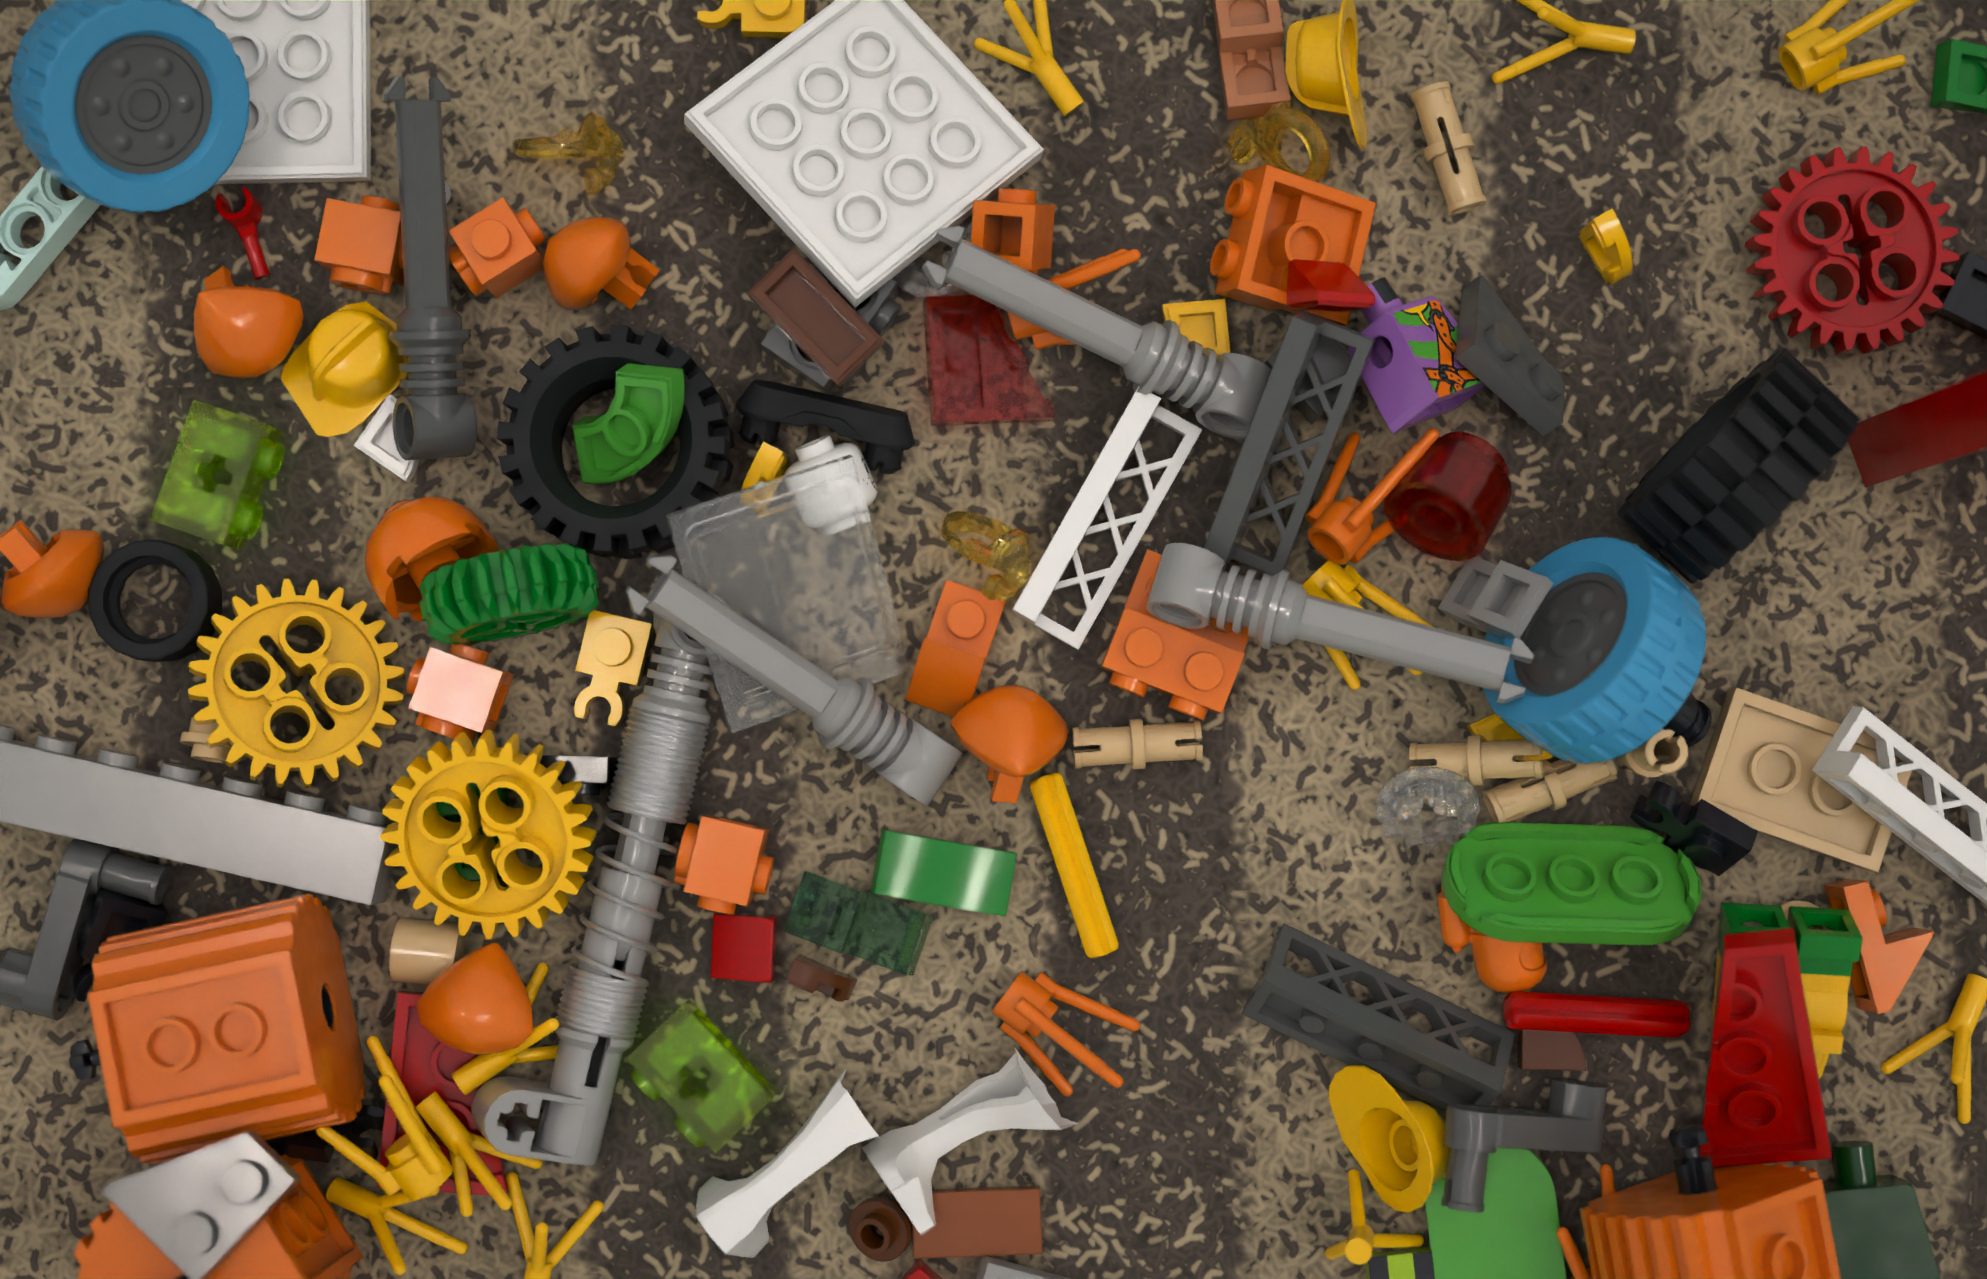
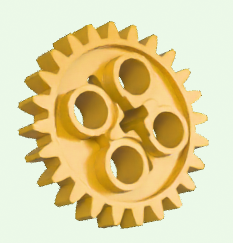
M284 579L281 597L272 598L268 590L262 584L256 586V605L250 607L238 596L232 598V607L236 615L233 621L218 614H214L211 617V623L220 634L218 639L208 636H199L197 639V646L204 653L208 654L210 658L209 660L191 661L189 663V672L205 678L206 683L189 688L188 695L189 699L208 701L209 706L201 709L194 715L195 724L206 725L215 723L217 728L207 739V745L209 748H213L229 742L232 745L226 759V765L229 767L239 763L244 757L252 760L250 768L251 780L255 781L265 768L269 767L275 769L276 786L281 788L285 784L290 771L299 772L301 782L305 788H310L314 769L322 768L332 782L337 781L339 777L337 761L344 759L350 766L359 769L363 764L361 754L357 749L360 745L377 752L382 747L383 743L373 731L374 726L383 729H393L397 721L389 713L382 710L383 706L399 705L403 701L404 695L396 690L387 688V683L402 678L404 668L385 665L384 661L397 651V642L378 644L376 638L380 635L386 623L381 619L364 625L361 619L367 606L365 601L355 604L349 610L341 607L344 589L338 587L329 599L325 600L319 598L318 581L313 579L309 583L305 595H296L290 579ZM298 625H309L320 632L323 638V645L317 651L302 654L294 651L286 641L287 633ZM269 637L274 642L287 666L297 677L303 676L306 673L312 676L308 686L309 695L333 720V729L326 730L316 719L312 708L299 691L293 690L288 694L282 691L286 681L285 672L260 645L259 641L261 638ZM254 661L267 669L270 678L263 688L256 691H245L234 684L231 678L232 671L243 662ZM336 676L351 677L361 688V698L351 705L336 704L328 698L325 692V684ZM287 712L300 715L308 725V734L296 743L279 741L270 729L271 722L278 715Z
M486 730L482 734L476 747H473L465 732L459 733L452 741L451 751L440 741L434 743L427 751L428 760L417 756L406 768L410 777L401 775L394 783L391 790L399 799H391L382 811L383 815L395 821V823L389 824L380 834V840L398 844V847L392 850L384 860L385 865L394 867L404 866L406 872L395 886L397 889H406L412 886L418 888L420 893L412 906L415 910L426 906L430 902L438 906L434 919V924L438 926L451 914L459 917V935L465 936L474 922H481L485 938L492 939L500 923L504 922L512 937H518L525 926V917L536 928L543 927L549 917L548 909L561 914L569 902L566 893L577 895L585 881L578 872H587L594 859V856L583 850V848L591 846L596 837V830L579 826V824L588 819L593 810L592 805L572 803V799L582 787V783L580 781H573L562 785L557 778L563 771L566 763L560 760L547 768L540 764L544 746L541 744L534 747L527 756L519 753L520 741L518 734L513 733L503 748L496 746L492 730ZM469 783L478 785L481 794L480 799L475 790L469 786ZM507 787L516 791L521 796L524 807L512 808L504 804L498 796L497 788ZM436 802H446L454 806L461 816V822H451L444 819L436 809ZM481 826H482L483 831H484V833H485V834H482V835H481L480 832L478 831ZM493 836H498L499 841L497 844H495ZM526 848L535 852L542 861V867H530L522 863L516 854V849ZM463 862L471 865L477 870L480 881L464 879L457 872L455 863ZM497 871L499 872L502 880L507 885H509L508 887H503L500 885L496 875Z

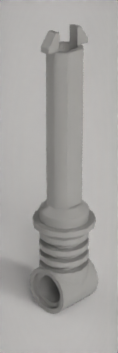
M960 226L940 229L936 233L935 239L952 246L953 249L945 268L929 260L923 265L922 270L933 287L939 289L944 281L1112 361L1122 366L1126 379L1133 382L1134 392L1138 388L1137 392L1144 395L1151 392L1158 395L1164 394L1165 398L1172 402L1178 400L1182 407H1192L1196 413L1197 421L1210 431L1233 439H1246L1272 371L1264 363L1246 355L1237 353L1217 355L1215 350L1211 348L1203 349L1200 343L1196 341L1189 342L1188 338L1180 333L1177 323L1170 319L1162 324L1154 321L1141 326L962 239L961 236L964 228Z
M1170 543L1165 545L1146 609L1154 617L1166 623L1183 628L1201 629L1207 625L1209 626L1214 618L1217 619L1216 627L1225 630L1228 622L1233 623L1232 632L1241 634L1243 628L1248 627V636L1256 638L1260 646L1267 650L1271 649L1273 643L1285 646L1295 639H1300L1499 692L1498 703L1505 704L1524 695L1525 687L1503 682L1509 658L1529 664L1532 663L1534 654L1521 639L1514 638L1512 646L1508 647L1308 595L1301 582L1290 580L1291 571L1284 569L1274 575L1264 573L1261 580H1257V571L1251 569L1247 571L1245 576H1242L1241 567L1236 565L1231 567L1230 572H1226V563L1221 557L1196 545Z
M671 555L649 556L646 559L648 563L663 573L646 597L631 587H627L625 591L631 609L635 613L640 615L644 608L647 607L811 716L813 728L819 734L818 740L821 746L826 749L841 748L844 751H849L851 756L856 759H862L863 764L869 768H875L879 775L926 806L930 804L963 755L961 751L912 718H907L906 714L902 711L895 710L893 705L887 701H882L875 694L874 685L869 679L860 677L854 680L851 677H845L836 680L672 569L677 560Z

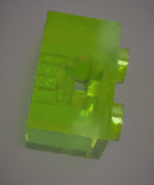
M193 399L150 520L224 546L241 550L244 540H251L260 527L264 508L258 501L266 479L273 480L283 463L285 446L279 443L283 431L266 423ZM217 470L228 471L233 474L229 486L214 481V475Z
M691 999L682 1004L626 1058L635 1068L630 1073V1076L641 1091L653 1101L663 1097L679 1114L674 1122L680 1132L697 1148H702L707 1144L715 1154L765 1107L777 1093V1090ZM685 1065L694 1072L702 1066L710 1071L712 1076L708 1079L706 1085L712 1092L711 1094L702 1087L696 1089L693 1093L687 1089L684 1083L689 1079L690 1074L684 1067Z

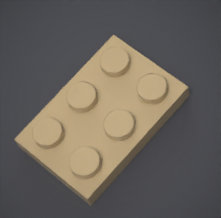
M1737 687L1728 689L1690 802L1691 806H1694L1703 799L1755 829L1758 833L1870 872H1879L1892 833L1812 771L1840 727V723ZM1862 731L1850 752L1861 753L1879 766L1875 739ZM1895 755V762H1902V760ZM1912 770L1897 773L1898 782L1905 788H1907Z

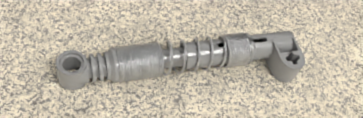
M705 591L717 600H719L720 602H722L723 604H725L726 606H728L720 596H717L709 591ZM654 613L653 627L656 632L654 646L661 647L660 655L652 653L650 661L658 663L656 671L648 669L646 676L654 679L653 686L644 685L643 693L632 700V707L629 709L631 713L627 715L629 720L626 721L628 726L625 727L627 732L623 734L625 738L621 740L623 742V745L620 746L622 751L619 752L621 757L617 759L619 763L615 765L617 767V770L614 771L616 776L613 777L615 782L611 784L613 788L609 790L611 795L608 796L610 801L607 802L609 808L625 813H611L603 817L606 825L620 832L617 845H605L595 850L597 857L610 865H601L599 877L587 882L588 888L594 893L591 910L579 915L581 922L586 926L583 943L572 948L573 955L579 960L578 964L567 966L569 971L566 972L567 978L564 979L566 984L563 985L564 990L561 992L563 996L560 998L561 1003L558 1004L560 1009L557 1010L558 1016L555 1017L559 1021V1027L555 1032L560 1040L550 1082L512 1076L496 1077L487 1081L476 1092L472 1101L471 1117L475 1127L498 1151L509 1155L587 1166L597 1164L622 1055L633 1047L634 1038L637 1036L635 1032L638 1030L637 1025L640 1024L638 1019L641 1018L639 1013L643 1011L641 1006L644 1005L642 1000L646 998L644 994L647 992L646 987L649 986L648 980L641 978L646 954L657 951L654 946L649 945L654 920L660 921L665 918L662 913L657 912L662 888L672 886L671 881L654 874L659 854L675 856L679 851L678 848L662 842L667 822L676 824L688 822L686 820V817L689 816L687 811L690 810L688 805L692 804L690 799L694 797L692 795V792L695 791L693 786L696 785L694 780L698 778L696 774L700 772L698 770V767L701 766L699 761L702 760L700 755L704 753L702 749L706 747L704 745V742L707 741L705 736L708 735L706 730L710 728L708 724H710L711 719L705 707L707 699L700 698L699 696L701 690L709 691L711 683L703 682L705 674L713 676L714 672L713 667L707 666L708 659L717 660L716 653L695 639H689L683 631ZM610 819H623L622 826L612 822ZM616 851L614 859L604 855L602 852ZM542 1099L545 1100L536 1139H533L535 1132L520 1117H509L505 1126L498 1120L501 1113H511L515 1104L527 1116L538 1119Z

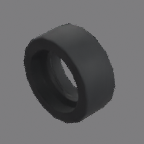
M162 540L134 541L114 550L97 567L88 589L89 615L97 634L115 652L136 660L150 662L177 661L198 652L200 649L197 646L198 637H212L216 629L211 623V617L214 614L222 615V588L213 568L196 552ZM149 564H165L177 569L187 579L192 591V608L186 623L176 633L165 638L149 639L136 634L125 623L121 614L120 595L127 579L136 570Z

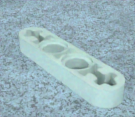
M42 166L0 215V310L12 308L25 296L100 206V204L82 195L66 201L61 194V182ZM39 215L44 222V236L35 247L26 249L20 237L21 228L30 217ZM4 250L21 258L20 263H12L11 261L14 258L5 254Z

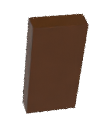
M794 248L747 292L749 298L838 388L885 344L884 339Z

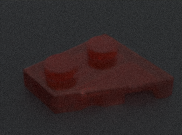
M975 295L925 297L923 300L931 426L1051 421L1055 418V411L1049 398L1045 400L1027 369L1028 361L1017 342L1009 338L1004 329V319L995 305Z

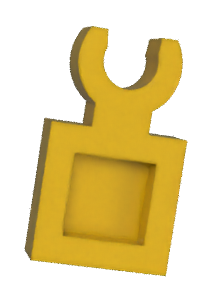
M723 0L721 7L716 11H698L697 19L701 26L709 29L722 28L729 24L732 19H741V33L743 37L786 38L806 23V0Z
M596 610L589 614L575 671L590 674L593 677L591 685L583 689L576 698L574 705L575 717L586 719L591 702L598 697H603L611 706L607 725L618 727L621 724L626 711L625 701L619 693L621 684L624 682L640 686L654 631L653 624Z

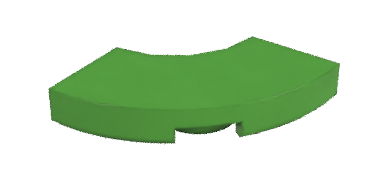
M627 363L616 371L615 396L607 413L583 417L572 425L582 484H605L625 479L641 470L665 450L678 428L682 415L685 388L683 369Z

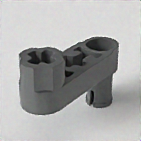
M74 838L65 851L56 876L34 953L11 948L0 963V1005L53 1020H60L68 1011L73 999V980L84 961V957H81L78 950V945L100 888L149 901L150 904L160 905L165 899L171 884L172 867L120 854L119 848Z
M1553 1078L1551 1079L1548 1109L1447 1104L1443 1145L1449 1147L1444 1197H1442L1441 1205L1460 1211L1484 1212L1485 1204L1483 1201L1489 1153H1496V1147L1591 1153L1602 1152L1608 1086L1595 1082Z

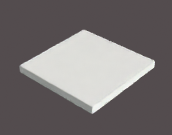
M182 0L206 15L215 23L216 28L226 34L233 44L235 53L240 56L249 86L250 112L244 141L234 162L216 184L371 181L370 0Z
M835 0L687 111L684 116V124L854 308L937 243L939 240L934 237L940 229L958 226L972 215L973 200L992 199L998 194V188L1007 187L1037 163L1044 152V149L904 0Z

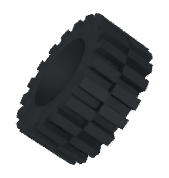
M611 325V334H600L591 326L576 330L579 341L570 345H566L560 338H557L544 346L550 357L540 366L532 359L528 360L519 371L520 374L528 379L520 392L509 387L503 404L512 412L509 423L498 421L497 439L507 447V455L498 456L502 474L512 479L515 488L509 491L517 504L528 510L533 516L531 520L544 531L571 546L584 549L592 555L608 558V555H618L624 559L642 558V552L654 550L657 553H661L675 547L672 542L683 534L691 537L702 527L698 521L708 509L713 513L723 499L718 494L723 480L730 482L733 465L729 461L730 448H735L733 430L728 425L726 416L729 413L723 399L705 372L700 369L689 354L679 346L676 348L670 346L663 336L648 330L645 331L644 336L635 334L629 326ZM627 363L683 369L685 384L684 404L678 425L680 450L676 465L668 480L654 494L639 502L628 505L609 506L585 499L569 480L562 458V442L565 429L575 411L592 396L615 388L616 371Z
M1783 348L1780 352L1776 351L1766 361L1763 360L1754 367L1746 378L1742 377L1722 399L1719 398L1707 409L1706 414L1688 428L1683 437L1660 458L1661 460L1657 465L1650 469L1639 481L1640 484L1630 492L1625 499L1626 502L1619 508L1617 516L1690 584H1694L1698 579L1702 581L1715 568L1719 570L1726 565L1737 551L1740 550L1742 552L1752 544L1765 527L1769 528L1782 516V512L1810 488L1808 485L1813 479L1824 473L1833 462L1831 458L1842 451L1850 439L1848 437L1856 431L1859 425L1857 422L1860 419L1787 349Z

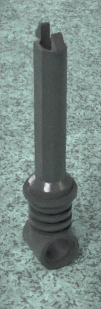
M405 77L394 78L384 93V101H394L405 289V309L396 318L397 331H389V340L398 347V355L406 356L407 362L399 363V371L407 372L408 377L407 379H399L400 388H408V394L400 395L394 405L393 435L397 451L405 460L467 457L474 451L477 440V420L473 403L465 393H457V387L465 386V378L457 377L456 371L464 370V361H456V354H464L463 345L471 338V329H462V316L451 307L441 102L451 101V94L439 78L428 79L429 100H406Z

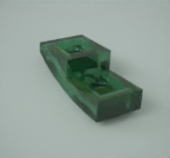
M804 871L784 932L838 953H849L903 975H914L934 915L831 878Z

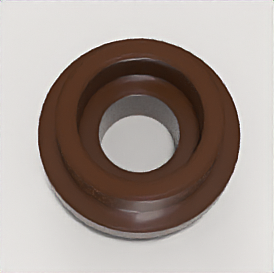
M872 1197L861 1202L853 1210L849 1220V1231L854 1244L865 1256L876 1261L888 1262L898 1258L907 1249L911 1240L912 1222L896 1199ZM873 1225L881 1230L883 1236L874 1230Z

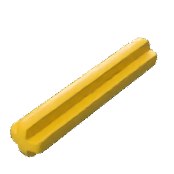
M1051 773L1036 778L1030 782V789L1085 953L1089 958L1110 954L1118 949L1119 943L1063 776L1060 773Z

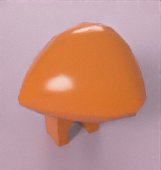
M588 217L572 221L549 238L543 260L545 280L550 294L555 302L566 310L588 309L599 299L598 294L602 289L626 307L632 309L645 293L647 286L660 271L631 248L630 235L624 222L610 217Z
M224 266L220 267L204 279L206 290L200 291L197 295L194 309V336L197 353L207 369L214 374L238 379L255 378L275 369L291 350L304 319L300 300L275 289L250 287L247 284L235 286L231 279V271Z
M20 519L0 535V551L14 565L4 574L0 597L1 608L14 615L32 618L64 617L85 608L89 602L88 589L97 567L103 562L104 545L101 534L91 530H60L51 537L52 540L48 544L44 545Z
M1017 684L997 686L977 695L966 702L950 722L952 730L962 745L973 756L988 766L986 772L987 781H994L990 794L993 802L1017 803L1024 776L1034 773L1051 762L1063 749L1069 733L1066 722L1051 704L1033 689Z
M491 943L474 950L449 966L428 985L416 1002L420 1023L436 1039L462 1052L477 1055L497 1054L519 1047L533 1032L532 1006L525 986L513 962L497 943Z

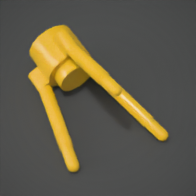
M1830 0L1803 25L1784 35L1786 44L1778 49L1779 61L1796 89L1804 91L1812 87L1817 95L1838 84L1901 67L1906 62V58L1902 54L1876 59L1839 69V64L1847 60L1846 43L1914 5L1919 0H1892L1839 32H1836L1831 27H1827L1824 30L1819 28L1850 0Z
M1328 560L1303 584L1308 595L1364 609L1359 604L1363 599L1360 595L1362 594L1394 617L1433 627L1417 614L1366 581L1350 564L1343 569L1339 564ZM1324 646L1349 688L1352 690L1358 689L1361 684L1360 680L1350 665L1351 663L1344 651ZM1407 668L1414 675L1422 674L1421 671Z
M369 1036L366 1044L382 1075L379 1079V1085L406 1134L397 1139L386 1150L385 1156L389 1160V1164L387 1167H384L329 1126L316 1129V1133L332 1145L334 1149L372 1176L387 1196H391L402 1189L411 1201H416L439 1188L450 1177L454 1168L426 1129L377 1036Z

